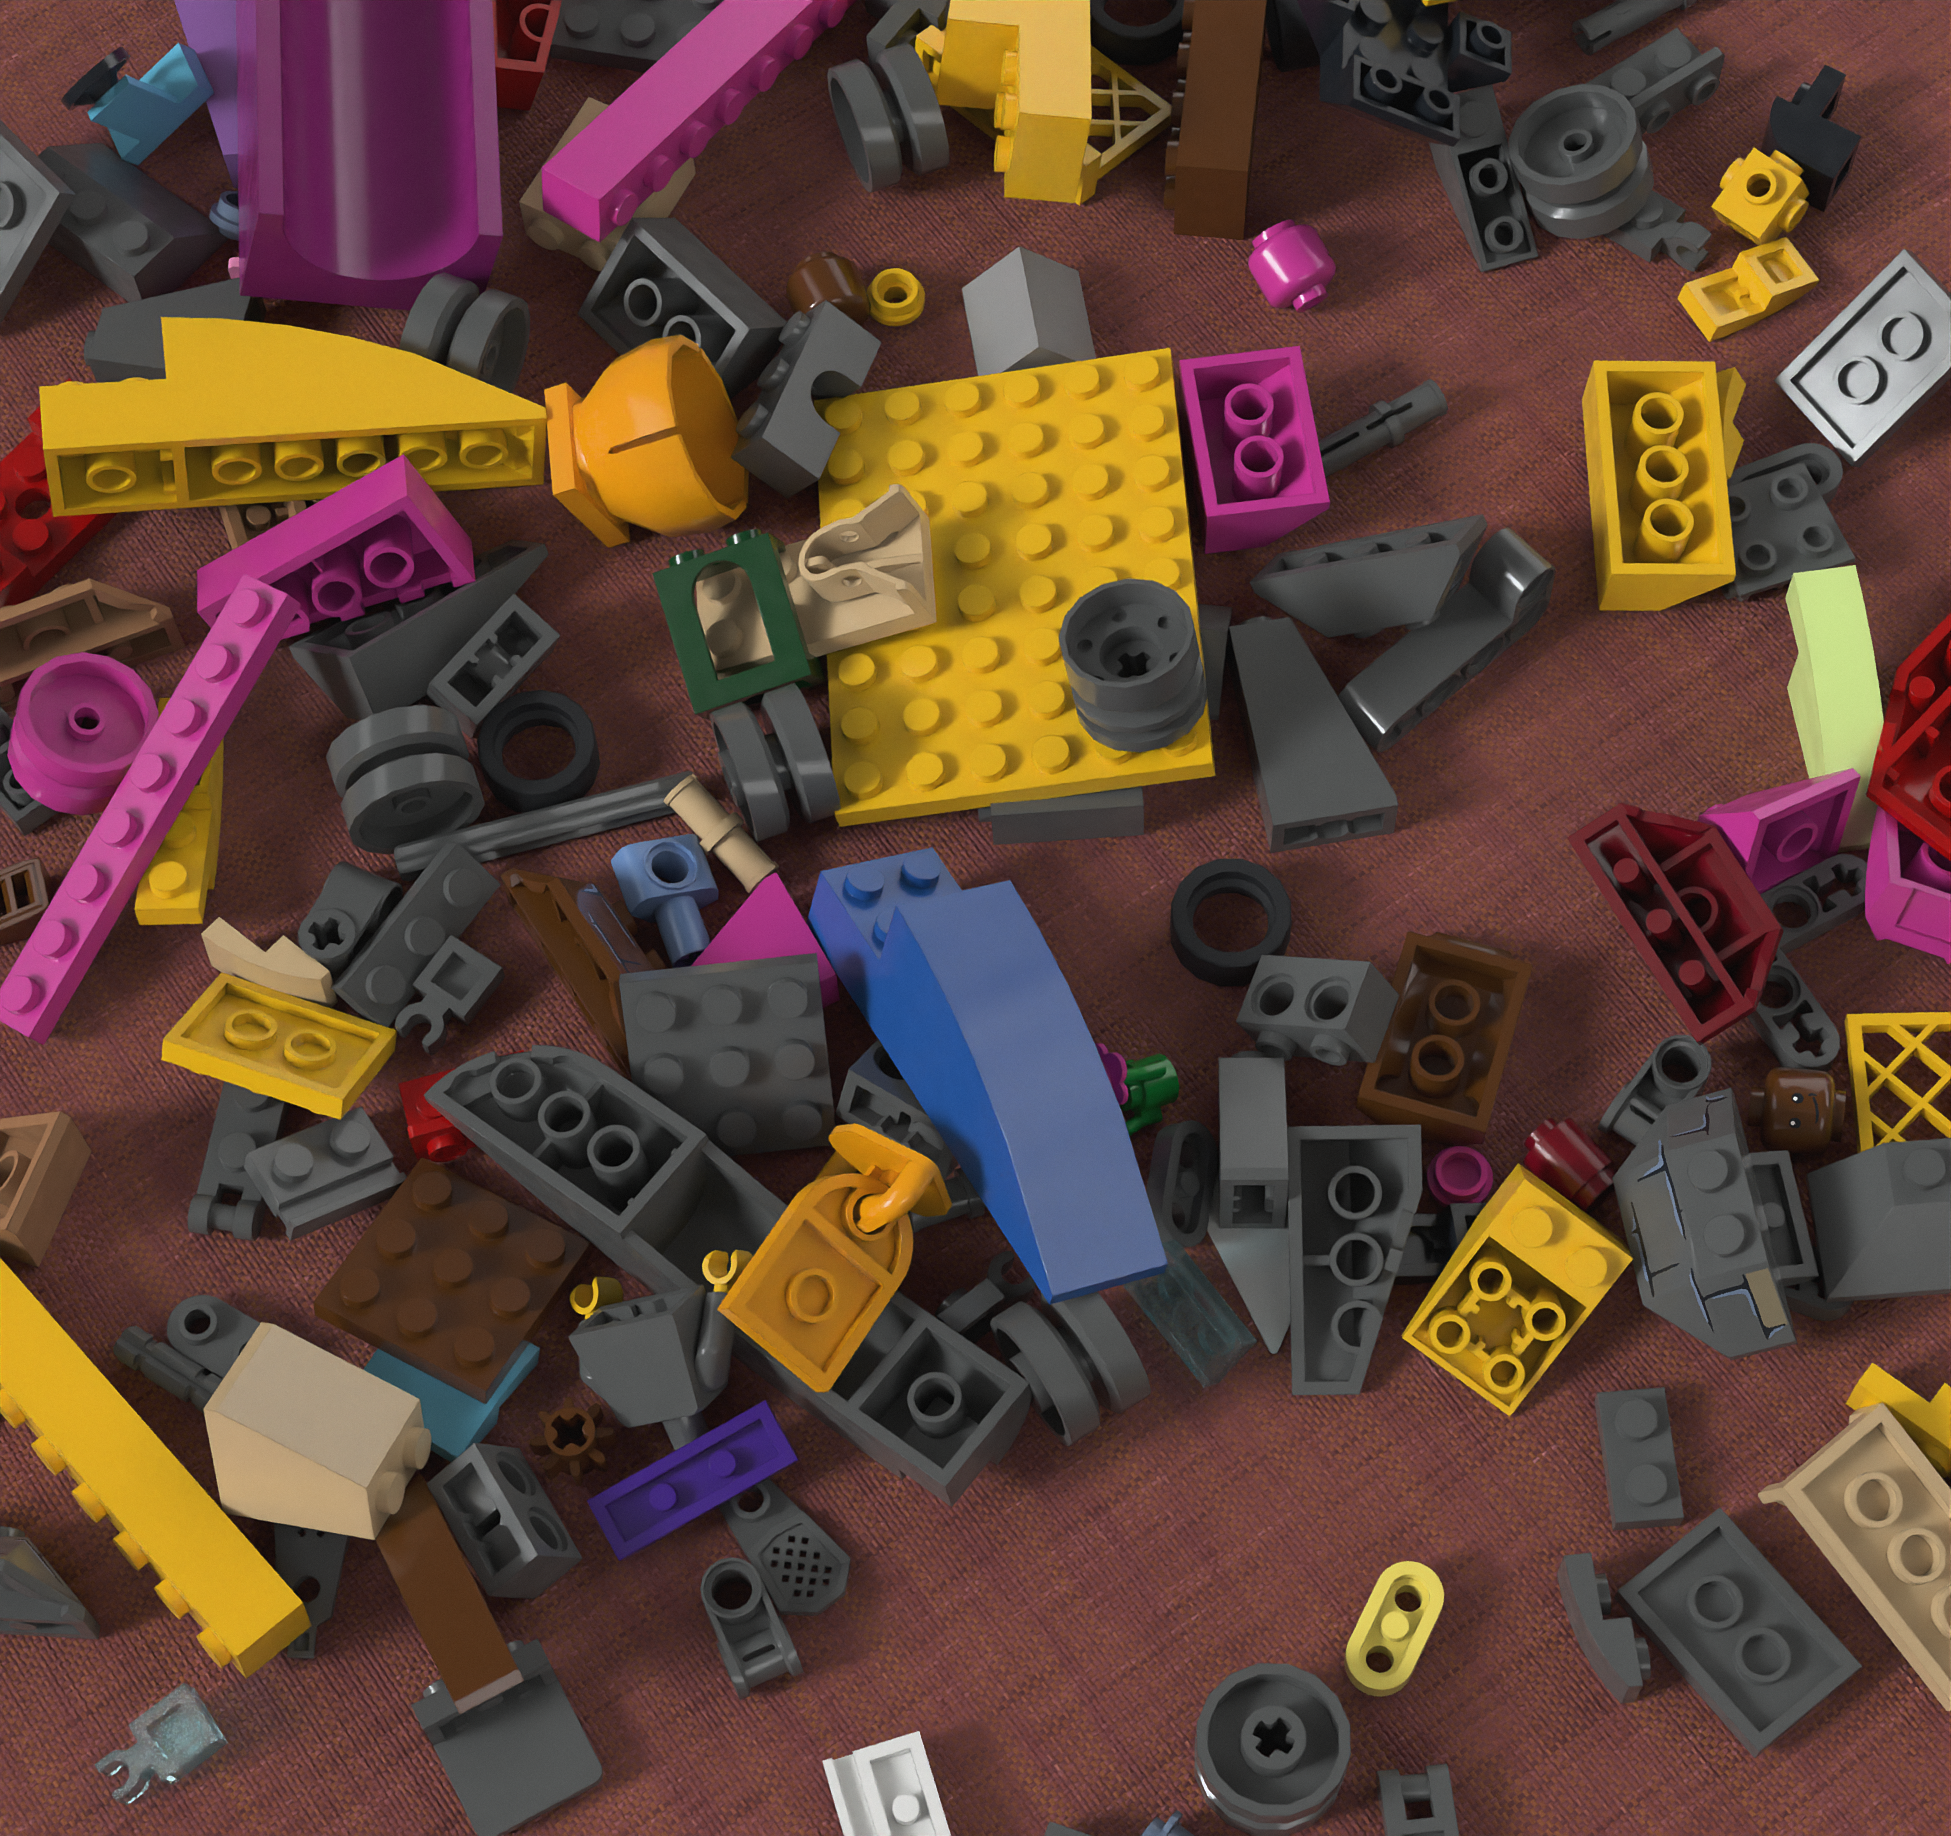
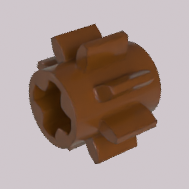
M565 1397L564 1408L559 1409L552 1415L544 1411L539 1412L538 1416L545 1429L544 1436H537L531 1439L530 1446L535 1455L544 1456L551 1454L543 1466L547 1478L551 1480L562 1471L572 1475L578 1487L582 1486L583 1475L591 1472L594 1468L603 1472L608 1471L609 1467L602 1454V1447L616 1444L617 1438L612 1428L603 1427L596 1429L601 1424L604 1416L599 1404L596 1403L587 1411L575 1407L571 1397ZM584 1435L586 1443L583 1446L579 1447L576 1444L570 1443L563 1448L561 1441L566 1436L577 1440Z

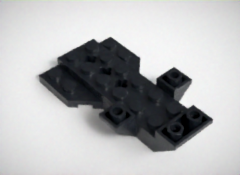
M1297 0L1320 56L1319 101L1421 141L1454 147L1460 140V96L1454 94V92L1505 82L1512 74L1511 31L1503 29L1493 22L1483 21L1461 11L1448 26V2L1426 7L1421 0Z

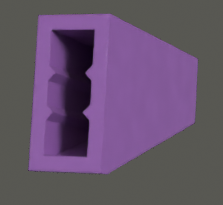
M174 0L188 46L195 50L213 88L214 93L206 100L233 187L238 188L236 0Z

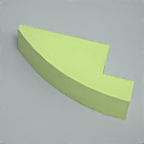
M1856 565L1793 573L1785 599L1799 653L1787 690L1808 776L1810 779L1853 768L1861 776L1837 853L1869 849L1878 805L1866 797V792L1884 720L1873 644Z

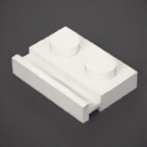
M919 1731L852 1751L853 1754L822 1761L844 1836H951Z

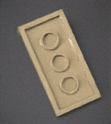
M889 485V492L854 517L839 519L814 532L808 539L786 545V551L779 553L808 651L815 657L937 622L929 517L902 485ZM739 567L696 582L697 610L718 680L775 661L753 587L745 570Z
M1883 1402L1859 1408L1849 1416V1425L1785 1480L1766 1486L1758 1493V1497L1763 1504L1777 1502L1787 1506L1946 1711H1951V1489Z

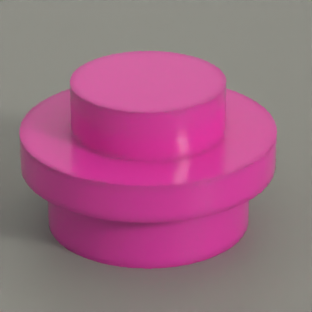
M1454 1146L1442 1150L1432 1159L1427 1171V1187L1434 1200L1445 1208L1451 1203H1483L1489 1196L1492 1188L1493 1172L1487 1159L1478 1151L1469 1147Z

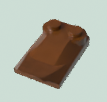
M1407 931L1391 985L1399 994V998L1375 1063L1368 1062L1357 1098L1356 1109L1368 1116L1377 1125H1421V1139L1453 1147L1483 1144L1533 965L1514 960L1510 951L1440 932L1426 936Z

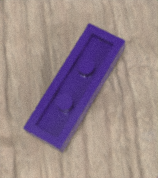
M764 1400L592 1497L587 1502L618 1560L624 1561L794 1465L800 1459L769 1402Z

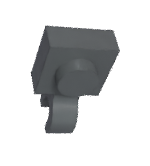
M1652 190L1645 206L1629 222L1603 235L1649 263L1661 251L1683 268L1695 272L1708 257V251L1703 249V247L1710 240L1712 234L1697 223H1684L1686 209Z
M1005 1251L993 1258L984 1281L969 1292L965 1288H959L951 1293L939 1305L935 1316L974 1344L991 1331L990 1322L992 1318L1019 1301L1027 1303L1035 1292L1036 1283L1031 1276L1017 1285L1009 1284L1002 1278V1275L1012 1268L1015 1257L1011 1251Z

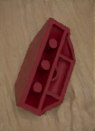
M1620 803L1567 837L1699 1046L1757 1010L1784 930L1714 825L1674 815L1641 810L1640 807Z

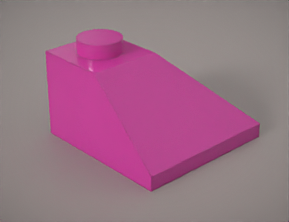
M1853 768L1750 793L1727 804H1716L1708 808L1703 814L1699 815L1697 821L1716 827L1759 894H1762L1816 864L1837 855L1861 776Z

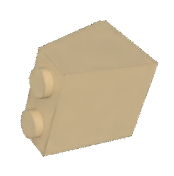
M260 1323L203 1409L222 1511L230 1515L375 1540L388 1516L397 1513L400 1509L407 1484L416 1469H422L426 1465L431 1451V1433L429 1429L424 1428L419 1398L271 1323Z

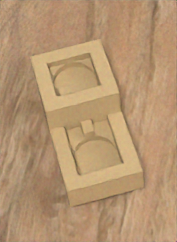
M220 917L201 933L210 963L220 972L328 1008H332L338 1002L336 992L331 988L333 981L330 971L305 954L301 948L284 935L264 952Z

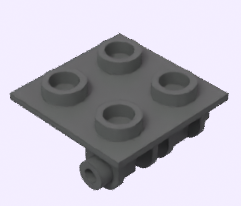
M1804 462L1728 486L1736 576L1734 581L1720 586L1726 599L1736 597L1742 602L1748 600L1750 595L1762 591L1782 589L1784 584H1790L1793 573L1837 568L1855 562V556Z

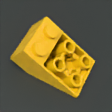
M1518 1163L1479 1213L1401 1336L1510 1417L1630 1264L1633 1257L1624 1240Z

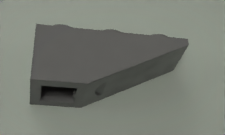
M1491 84L1457 93L1456 95L1460 96V140L1454 147L1429 143L1436 170L1480 272L1538 257L1518 178L1510 160L1509 145L1493 86Z

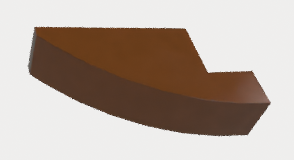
M420 1473L412 1477L405 1488L400 1509L397 1513L388 1516L375 1539L459 1714H462L523 1682L524 1679L422 1474Z

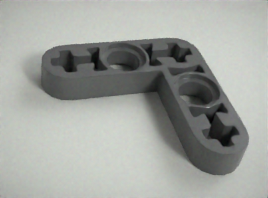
M1839 854L1832 856L1760 894L1772 914L1773 908L1777 904L1793 902L1800 905L1808 917V922L1799 928H1787L1780 924L1784 932L1767 981L1781 984L1788 991L1790 1002L1785 1007L1778 1009L1768 1008L1759 1002L1757 1010L1747 1016L1782 1067L1828 1072L1840 1049V1036L1836 1027L1785 954L1858 916L1865 910L1867 863L1854 855ZM1835 877L1842 883L1853 881L1857 884L1852 897L1847 891L1839 890L1826 898L1822 908L1818 898L1830 891ZM1800 1012L1802 1015L1795 1029L1790 1021ZM1785 1025L1783 1029L1778 1028L1779 1026ZM1798 1032L1806 1042L1810 1043L1818 1040L1822 1044L1817 1058L1810 1051H1804L1799 1054L1795 1050L1800 1038Z

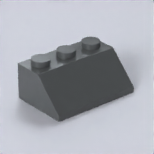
M103 143L48 146L38 155L76 194L48 244L128 302L173 293L229 240L228 237L219 232V227L131 163L122 160L117 153Z
M632 218L577 313L620 355L652 339L681 334L699 344V349H703L721 377L729 399H732L760 377L782 342L779 341V335L787 323L676 218Z

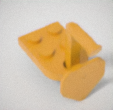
M855 1123L839 1125L833 1129L829 1135V1141L836 1151L824 1165L815 1180L805 1186L793 1198L717 1308L720 1313L816 1393L829 1392L905 1278L913 1254V1231L907 1213L911 1211L926 1217L946 1215L952 1206L940 1170L932 1160Z

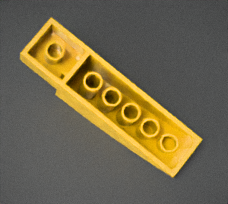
M950 0L936 97L939 105L995 110L994 128L1004 130V136L997 135L994 172H1004V197L1075 203L1092 120L1090 0Z
M161 317L166 379L148 380L141 377H132L120 382L85 384L79 381H67L59 385L39 386L43 451L53 517L324 499L403 454L433 492L544 485L547 427L545 407L415 353L350 336L290 325L244 320Z

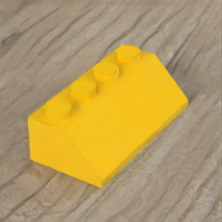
M1594 360L1582 397L1599 610L1661 611L1734 581L1736 568L1715 362Z

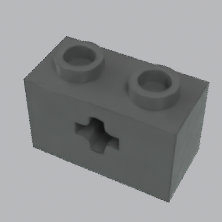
M513 594L429 683L425 698L435 707L444 708L456 715L461 730L472 739L481 729L484 719L500 702L510 698L554 651L560 634L519 597Z

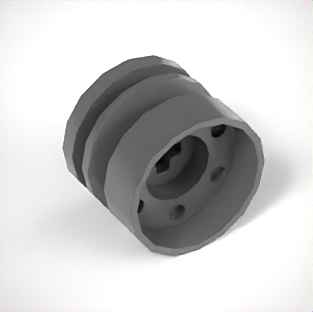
M1127 578L1102 584L1080 597L1064 616L1059 634L1062 656L1079 722L1093 740L1114 750L1141 753L1166 747L1190 732L1203 715L1208 689L1190 607L1175 590L1153 580Z

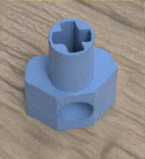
M695 834L629 844L618 850L611 859V864L628 911L632 916L650 923L656 922L672 968L691 966L711 943L699 909L718 900L719 890L704 850L699 845L700 839ZM658 877L667 879L671 883L661 881Z

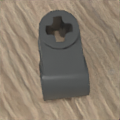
M340 861L332 869L325 881L320 896L300 925L298 941L300 948L305 954L330 971L333 984L403 898L402 885L346 861Z
M1674 1035L1665 1038L1657 1045L1633 1080L1627 1082L1614 1098L1598 1125V1130L1604 1134L1613 1131L1636 1147L1667 1105L1702 1096L1711 1071V1056L1707 1048L1703 1044L1699 1046L1696 1040L1688 1035ZM1671 1064L1682 1065L1692 1072L1694 1079L1686 1083L1675 1082L1664 1074L1663 1068Z
M733 1557L718 1560L711 1565L702 1577L701 1596L706 1614L718 1640V1643H716L739 1700L750 1696V1688L786 1672L793 1676L803 1673L801 1662L781 1616L777 1617L762 1579L754 1566L744 1559ZM736 1581L750 1587L752 1590L751 1597L741 1608L734 1610L724 1609L715 1602L716 1593L726 1583Z

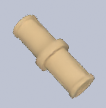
M695 774L689 775L665 797L664 802L667 806L670 805L702 840L699 845L704 850V853L706 855L714 853L744 885L748 893L753 892L764 878L770 876L778 869L779 865L775 861L773 862L742 829L741 826L744 820L736 812L729 814L698 781Z

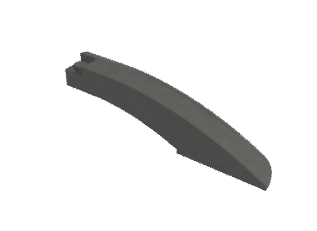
M532 1045V1051L498 1056L493 1051L476 1057L452 1070L424 1094L428 1103L505 1171L654 1295L701 1284L704 1285L707 1293L713 1292L714 1284L709 1282L703 1274L702 1263L704 1258L714 1250L727 1252L729 1256L727 1272H729L732 1253L737 1249L748 1251L754 1256L788 1207L709 1141L706 1133L605 1064L574 1050L548 1045ZM896 1290L829 1392L816 1393L740 1328L735 1326L732 1356L903 1480L906 1475L951 1507L989 1461L996 1465L999 1464L1016 1439L1030 1408L1032 1398L1030 1382L922 1309L898 1290Z

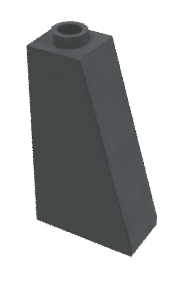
M1254 617L1242 622L1240 625L1230 626L1228 631L1227 660L1270 853L1394 833L1399 806L1396 793L1292 619L1286 617L1272 620L1269 617Z

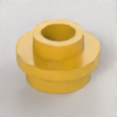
M891 268L880 272L867 289V295L871 303L870 315L879 323L887 326H903L913 322L920 316L925 306V292L922 284L910 272L904 269ZM893 298H900L904 300L900 303L887 302Z

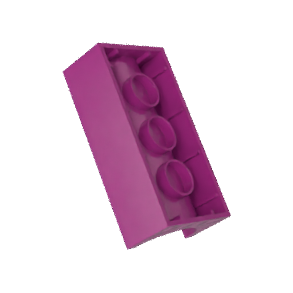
M236 0L240 295L411 311L423 287L433 276L443 272L473 282L479 287L480 295L485 292L503 238L492 0Z

